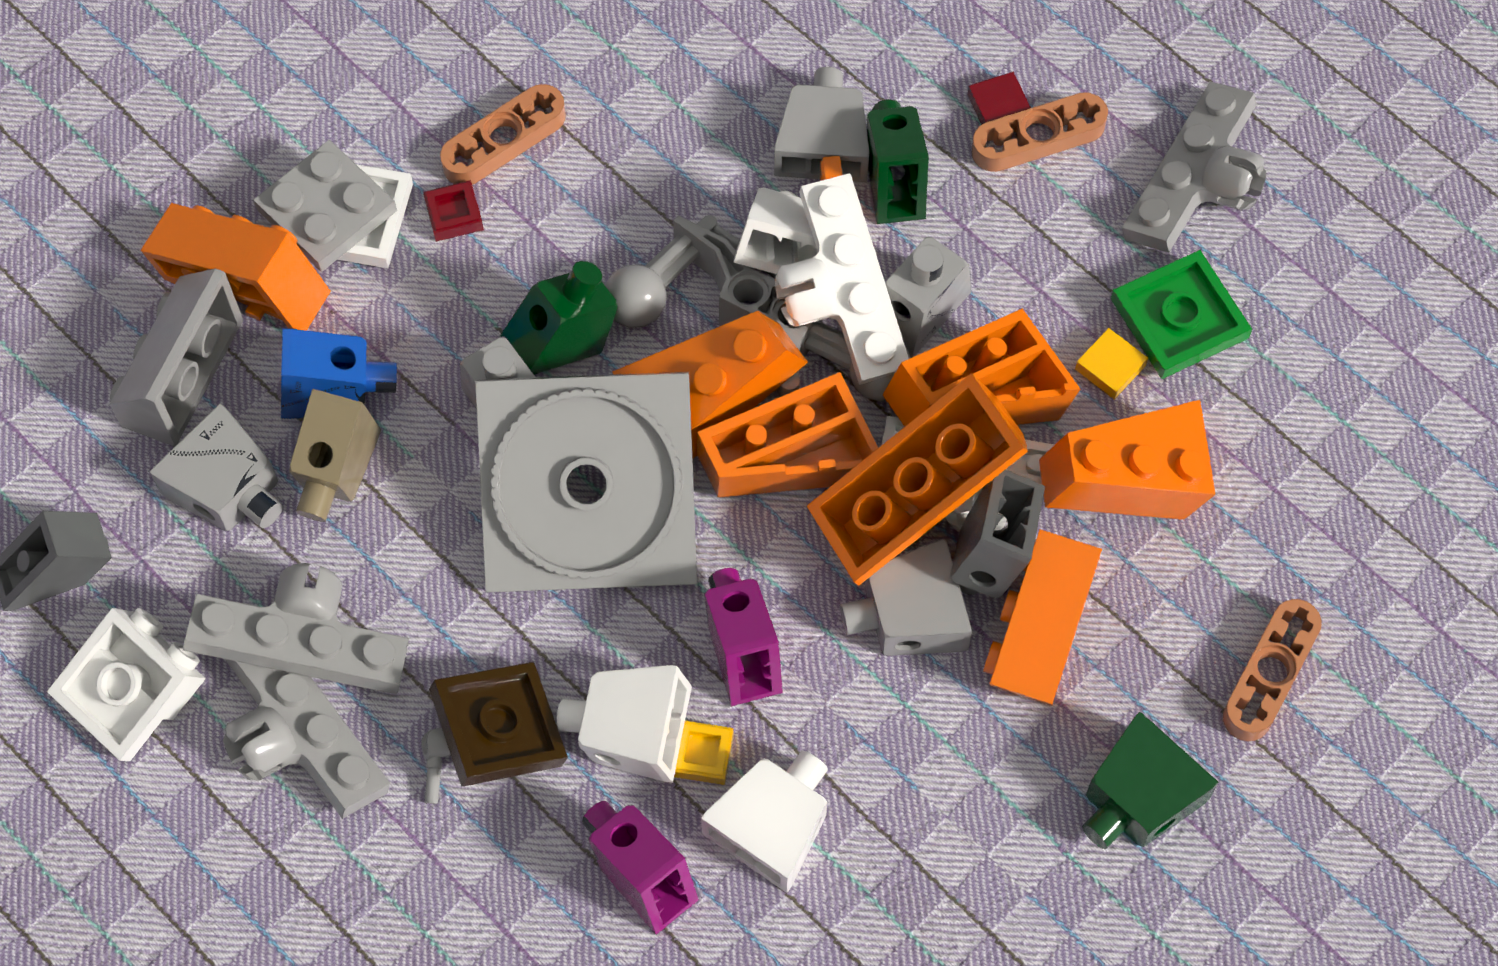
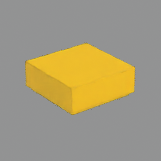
M1108 328L1076 362L1075 370L1115 400L1146 367L1148 357Z
M685 721L674 777L725 785L734 729Z

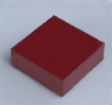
M1014 71L968 86L967 95L981 125L1031 108Z
M471 180L423 192L436 242L484 230Z

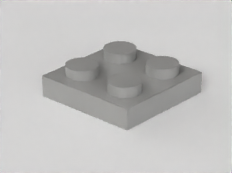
M330 139L253 199L256 210L272 225H278L289 230L297 238V246L306 258L321 272L397 212L395 201Z

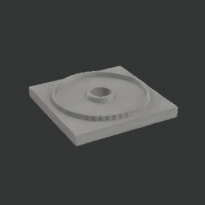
M689 372L485 379L475 381L486 592L697 584ZM580 465H592L602 471L606 478V490L598 501L582 503L570 495L567 489V478L574 468Z

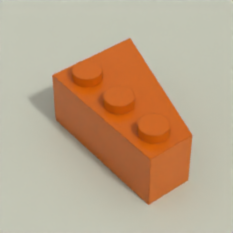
M755 311L612 371V373L616 375L689 372L693 460L697 456L698 431L755 408L808 362L779 323L761 312Z

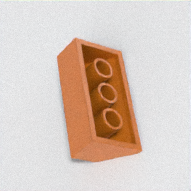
M971 373L809 503L807 508L853 582L859 586L1026 454L1028 449L1024 434L1000 400Z

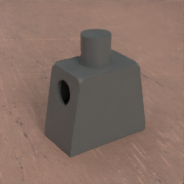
M1005 469L983 487L960 529L950 577L955 583L959 584L961 592L969 595L979 592L992 598H1000L1032 559L1045 491L1044 485ZM1005 516L1008 522L1006 527L1001 530H994L1002 517Z

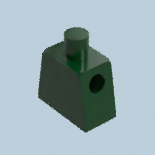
M892 99L879 101L867 113L868 173L877 224L926 219L929 156L917 108L912 106L901 107L899 102ZM902 165L905 169L904 177L893 181L890 166Z
M588 261L576 262L570 273L542 280L533 285L501 333L500 337L504 336L507 338L533 375L601 354L618 305L614 296L601 281L602 272L593 263Z
M1139 712L1128 725L1089 784L1086 796L1098 810L1082 825V829L1087 837L1102 849H1107L1123 832L1141 847L1147 846L1203 806L1211 798L1219 782L1143 713Z

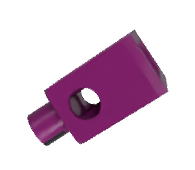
M724 568L714 572L708 579L710 589L704 593L707 622L731 707L783 693L779 641L757 580L750 578L741 581L738 570L734 568Z
M600 801L585 813L582 824L591 833L588 840L599 867L656 935L699 900L684 856L634 805H627L617 813L607 801Z

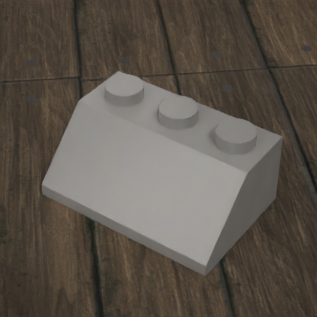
M215 268L180 276L172 291L166 292L162 296L158 304L157 318L148 334H143L139 338L134 349V360L125 377L121 376L116 380L111 390L109 405L121 427L174 447L178 444L243 322L241 312L224 271Z

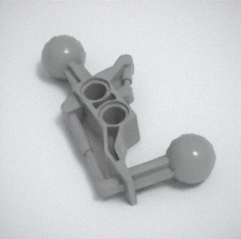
M678 215L673 220L674 239L645 266L642 264L624 265L612 272L605 284L618 305L614 321L628 328L645 327L656 321L664 309L667 299L665 288L693 262L716 280L721 293L719 296L720 325L759 311L781 325L804 357L810 350L848 369L850 378L858 392L868 399L880 402L886 401L883 393L893 375L859 385L842 332L823 324V320L797 327L784 325L788 321L784 317L781 308L786 307L785 299L779 300L777 298L775 280L748 266L733 263L736 253L735 249H737L740 239L717 225V219L713 215L705 216L697 224ZM765 271L766 273H768L769 275H771V276L774 277V278H775V276L777 275V274H774V273ZM743 301H752V302H755V303H754V304L746 305V304H743V303H740V302H743ZM906 348V351H907V354H908V358L910 359L911 356H910V354H909V352H908V349ZM798 371L779 387V397L799 389L800 377Z

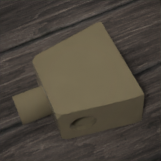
M312 389L289 469L291 475L303 487L296 509L297 514L315 521L326 522L334 498L347 502L354 500L381 432L380 427L363 402Z

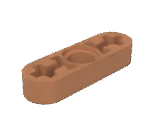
M547 84L532 86L448 140L443 145L440 153L445 177L453 184L471 180L473 185L557 131L564 124L566 118L562 93L557 88ZM539 104L545 109L551 107L552 112L549 114H545L541 110L535 112L534 107ZM529 121V128L524 126V123ZM503 126L511 127L517 132L516 137L511 142L505 144L496 143L490 138L491 133L495 129ZM481 141L483 143V147L478 149V142ZM458 156H462L466 160L472 158V164L466 166L462 162L456 163L455 158Z
M1085 92L986 122L979 126L974 133L971 151L972 158L980 168L986 171L998 172L1093 142L1101 137L1105 130L1108 117L1107 105L1099 96ZM1083 112L1086 118L1093 117V122L1087 124L1083 118L1076 119L1077 113ZM1032 124H1044L1052 130L1053 136L1044 141L1034 140L1027 134L1026 129ZM1068 125L1067 131L1063 132V126ZM1013 132H1016L1017 138L1012 139ZM993 140L996 146L1003 145L1002 152L996 153L993 147H986V142Z
M1291 599L1281 603L1275 610L1223 711L1224 725L1235 738L1243 741L1258 740L1268 732L1321 630L1322 621L1320 614L1309 602ZM1293 617H1298L1303 620L1302 630L1297 633L1291 647L1288 648L1280 644L1288 629L1287 622H1290ZM1268 657L1280 660L1286 667L1287 677L1280 682H1271L1264 679L1258 671V662ZM1256 691L1265 697L1256 712V716L1259 719L1255 718L1251 724H1247L1240 720L1242 717L1240 709L1247 707Z

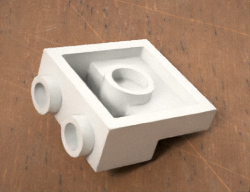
M112 608L47 691L119 761H131L163 719L174 720L206 679L195 669L200 662L199 658L193 652L184 651V645L178 642H173L170 646L158 635L163 629V625L153 615L140 608H137L135 612Z

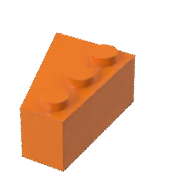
M171 203L140 250L162 278L173 284H176L180 276L215 268L224 271L236 301L248 306L245 310L247 316L260 321L266 313L282 320L286 324L287 329L307 331L331 292L297 246L298 240L289 230L278 225H271L269 228L253 224L248 219L239 215H233L229 218L214 214L209 209L199 205L190 208Z
M1022 308L901 362L885 389L883 396L905 427L972 373L1000 400L1014 422L1019 425L1060 420L1081 389Z
M841 372L698 431L696 453L717 497L830 487L878 449V446Z
M1200 400L1069 432L1039 459L1042 485L1045 486V508L1184 520L1216 495Z
M1039 529L1036 542L1034 543L1032 559L1023 569V572L1026 573L1020 591L1009 590L1003 606L1000 620L1009 623L1003 644L993 641L985 662L983 672L993 674L990 686L1050 706L1053 705L1100 559L1101 548Z

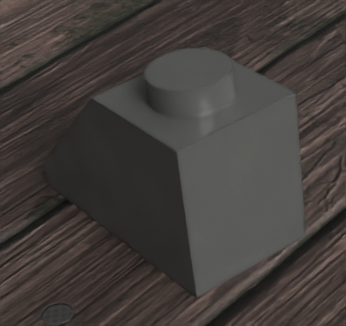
M43 510L0 554V601L3 611H14L83 586L112 558L108 540L104 535L97 513Z

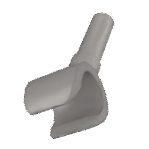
M442 728L428 731L421 740L422 752L427 760L426 768H428L425 792L426 804H438L442 769L441 758L451 756Z

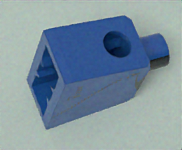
M283 328L281 419L304 418L312 389L363 402V404L365 403V392L396 393L397 362L366 361L367 340L363 337Z

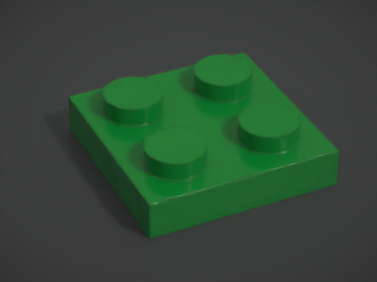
M1201 250L1113 289L1111 301L1161 379L1249 339L1252 332L1251 326Z

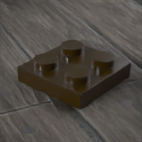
M534 662L435 679L430 686L429 692L461 787L562 767L567 760V753Z

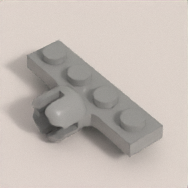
M1209 82L1122 226L1125 240L1169 253L1195 208L1201 203L1213 202L1240 211L1250 209L1256 204L1257 199L1243 195H1261L1267 173L1263 167L1264 158L1260 154L1232 147L1256 107L1253 92Z
M309 563L294 564L284 569L279 577L274 602L269 607H258L196 594L184 640V651L392 694L398 693L409 638L348 626L339 622L336 615L342 592V583L334 572L320 566L315 589L305 587Z
M225 659L258 704L256 709L227 723L225 728L226 734L223 742L230 760L233 764L244 759L246 760L247 764L237 769L247 780L260 781L287 765L299 764L306 769L342 819L388 793L390 782L311 677Z

